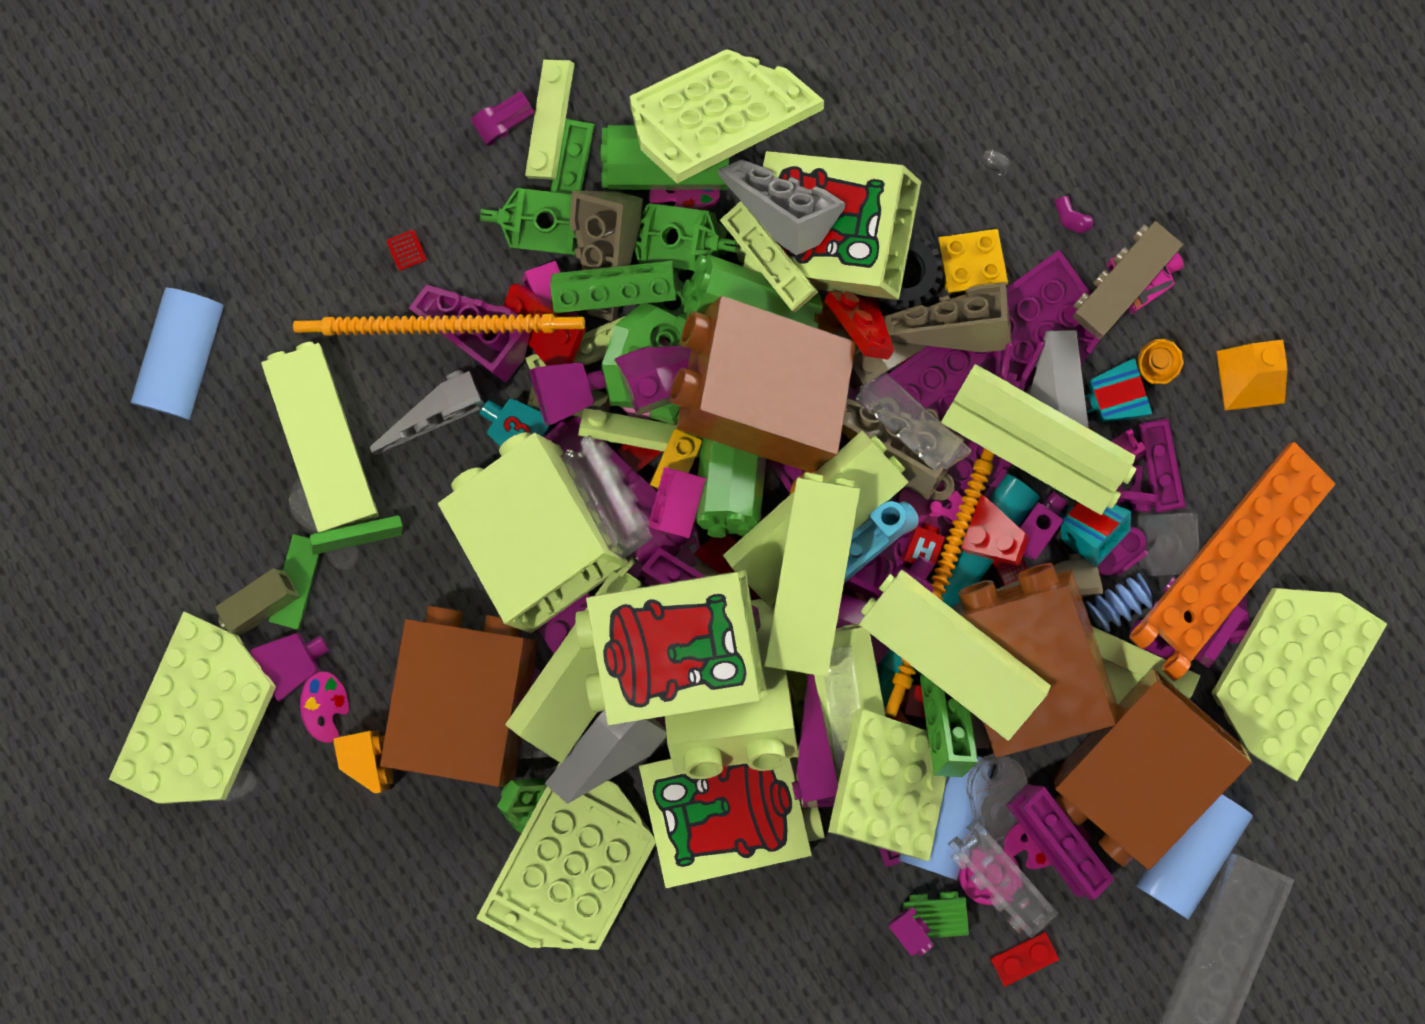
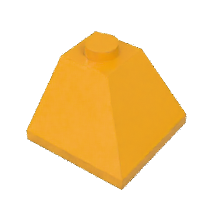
M1283 340L1252 343L1216 352L1224 411L1285 403L1287 363Z

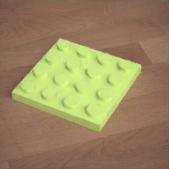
M855 709L828 832L915 859L930 861L947 777L934 776L928 731L864 709Z

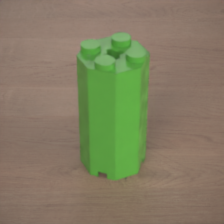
M608 125V128H602V188H608L609 190H729L727 184L718 175V169L729 165V158L676 183L641 151L635 125Z
M699 255L695 262L694 274L691 280L685 281L681 291V296L686 298L684 305L686 317L692 311L704 312L720 296H724L818 329L819 323L814 322L815 313L821 315L823 308L820 294L817 293L798 311L793 312L762 273L712 255L707 257Z
M702 438L698 476L706 478L695 522L701 528L707 529V534L711 537L723 538L726 534L745 536L761 520L766 458Z

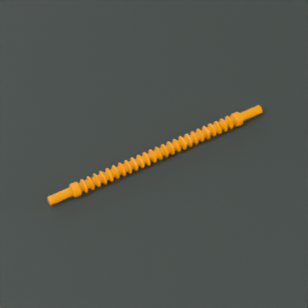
M513 314L509 318L506 315H501L500 318L497 315H493L492 318L489 315H485L484 318L477 315L475 319L472 315H469L467 319L464 315H460L459 319L455 315H452L450 319L447 315L443 316L442 319L438 315L434 319L431 316H427L426 319L423 316H419L417 319L415 316H411L409 319L403 316L401 320L398 316H394L393 320L390 316H386L385 319L378 316L376 320L373 316L369 317L368 320L365 316L361 317L360 320L358 317H353L352 320L350 317H345L344 320L341 317H337L336 320L334 317H324L322 320L294 321L293 323L295 333L322 332L325 336H331L335 333L342 335L343 332L346 335H350L351 332L354 335H358L359 332L362 335H366L367 332L370 335H374L376 331L379 335H382L384 331L387 335H390L392 331L395 335H398L400 331L404 335L408 331L412 335L416 331L419 334H423L425 331L427 334H431L433 331L436 334H440L441 330L444 334H448L449 330L452 334H456L458 330L461 334H464L466 330L469 334H472L474 330L478 334L482 330L486 334L491 330L493 333H498L499 330L502 333H506L507 330L510 333H514L515 330L523 333L524 329L527 333H531L532 329L536 333H539L540 330L544 333H553L555 329L585 328L584 317H555L553 314H543L542 317L539 314H535L534 318L530 314H527L525 318L522 314H519L517 318Z
M985 448L980 459H977L973 466L975 473L970 474L973 480L967 482L970 487L964 490L967 495L961 498L964 503L958 506L961 511L955 514L958 519L952 522L955 527L949 530L952 535L947 536L946 539L949 543L943 546L946 551L940 554L943 559L937 562L940 567L934 569L937 575L931 577V580L934 582L931 584L934 588L932 593L942 601L941 595L946 593L944 587L949 585L947 579L952 577L950 571L955 569L953 563L958 561L956 555L961 553L959 547L962 546V539L965 538V531L968 530V523L971 522V515L974 514V507L978 503L977 499L982 495L980 491L985 490L983 483L988 482L986 476L991 475L993 470L991 462L994 453ZM902 658L903 665L898 666L900 672L894 675L892 682L895 685L885 709V714L891 717H896L906 689L911 688L913 682L911 675L916 674L914 667Z

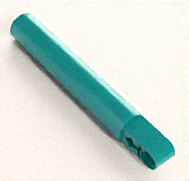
M1006 474L988 499L1019 527L1040 497L1026 484ZM961 549V553L956 555L958 561L953 563L955 569L950 571L952 577L947 579L949 585L944 587L946 593L941 595L943 602L952 609L956 603H960L958 592L967 586L979 583L994 562L993 559L968 554ZM889 649L876 667L884 711L895 685L892 682L894 675L900 672L898 666L903 665L901 657L891 649Z

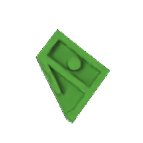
M542 778L510 780L501 792L502 798L497 807L513 829L522 834L547 787L546 781Z

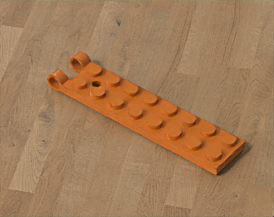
M1295 442L1289 443L1141 623L1135 627L1129 638L1140 649H1144L1155 640L1159 633L1176 650L1163 664L1162 671L1172 681L1181 678L1190 668V662L1335 486L1334 481ZM1186 611H1189L1192 615V620L1189 623L1184 620V613Z

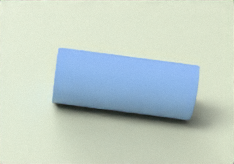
M165 288L130 402L131 404L190 420L224 307L223 304L183 290Z
M977 756L978 763L963 777H947L930 861H923L902 854L899 856V861L957 880L994 767L993 762Z
M1221 795L1150 870H1145L1136 887L1189 920L1253 815L1226 796Z

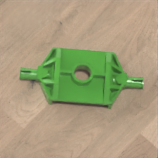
M516 188L502 209L499 208V211L481 209L480 221L494 222L501 225L510 249L517 248L569 254L576 257L575 249L578 248L575 231H571L570 225L572 194ZM543 213H549L554 217V223L548 229L540 228L537 224L538 217Z
M648 203L641 213L640 229L634 249L639 263L673 261V268L694 271L695 262L699 255L717 257L721 251L738 253L739 248L729 245H740L736 240L722 237L716 215L713 212ZM675 228L678 232V240L674 244L669 245L667 234Z

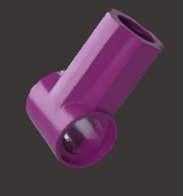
M520 91L496 107L489 106L472 117L471 122L486 146H491L495 144L494 140L499 137L505 138L509 134V130L534 116L535 112L525 95Z

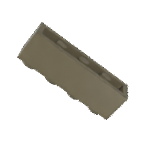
M1157 221L1150 228L1144 224L1133 237L1137 241L1130 250L1124 247L1114 258L1113 261L1117 264L1110 273L1104 270L1093 282L1097 286L1095 291L1090 296L1085 292L1073 305L1077 311L1072 317L1098 340L1109 331L1184 245Z

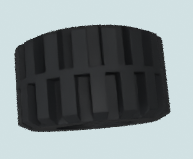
M915 233L914 236H911L907 257L912 258L919 264L922 271L921 280L912 288H901L899 300L873 297L877 301L882 302V306L886 309L891 307L894 308V312H900L917 305L925 306L934 297L943 277L942 259L939 260V251L937 248L933 249L931 247L932 242L928 239L925 241L920 239L921 235Z

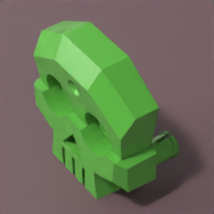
M645 303L640 304L615 324L601 368L606 381L610 405L634 409L615 358L645 347L681 346V334L688 318L685 313L676 317L656 306ZM667 337L670 340V344L663 346L659 343V339ZM670 403L649 411L650 418L674 425L678 422L680 406Z

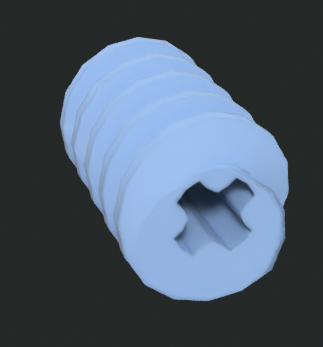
M1139 573L1136 574L1137 582L1130 577L1126 579V588L1122 584H1116V594L1109 589L1105 590V600L1101 596L1096 595L1094 597V605L1089 601L1084 602L1089 615L1098 628L1102 627L1107 633L1111 632L1109 622L1112 621L1120 627V616L1123 615L1128 621H1131V610H1134L1139 615L1143 614L1142 604H1145L1151 610L1153 607V597L1146 582Z

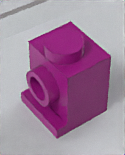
M910 905L887 923V925L911 957L916 953L922 956L934 946L927 936L931 930L920 916L917 919L912 917L917 912Z

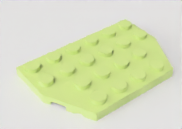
M726 49L631 95L630 108L641 151L676 183H679L824 110V100L788 69L777 66L776 69L759 65L758 59L744 57L737 52Z
M1272 588L1211 693L1217 704L1222 707L1226 720L1233 726L1240 738V744L1245 747L1246 751L1290 779L1298 781L1387 623L1341 593Z
M183 612L109 780L159 804L227 799L276 688L269 676L264 674L261 666L244 647V642L238 635L228 633L223 628Z
M611 780L606 781L569 804L547 786L476 919L530 948L559 947L561 949L583 948L599 950L656 843L654 835L619 785Z

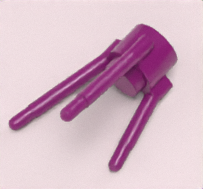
M1040 342L1019 381H1017V374L1008 372L1012 344L1010 343L1006 344L1001 370V351H994L993 374L1023 391L1025 383L1045 346L1044 342Z

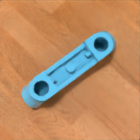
M890 501L881 504L869 514L870 519L852 533L844 583L900 536L917 527L918 515L909 503Z

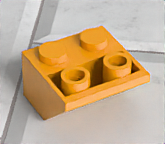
M376 730L333 738L339 770L373 793L391 790L390 784L394 783L392 768L380 766L385 735L380 736V731Z

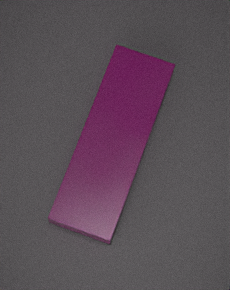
M1169 419L1138 424L1140 441L1146 448L1144 462L1151 494L1158 495V503L1153 506L1154 513L1186 508Z

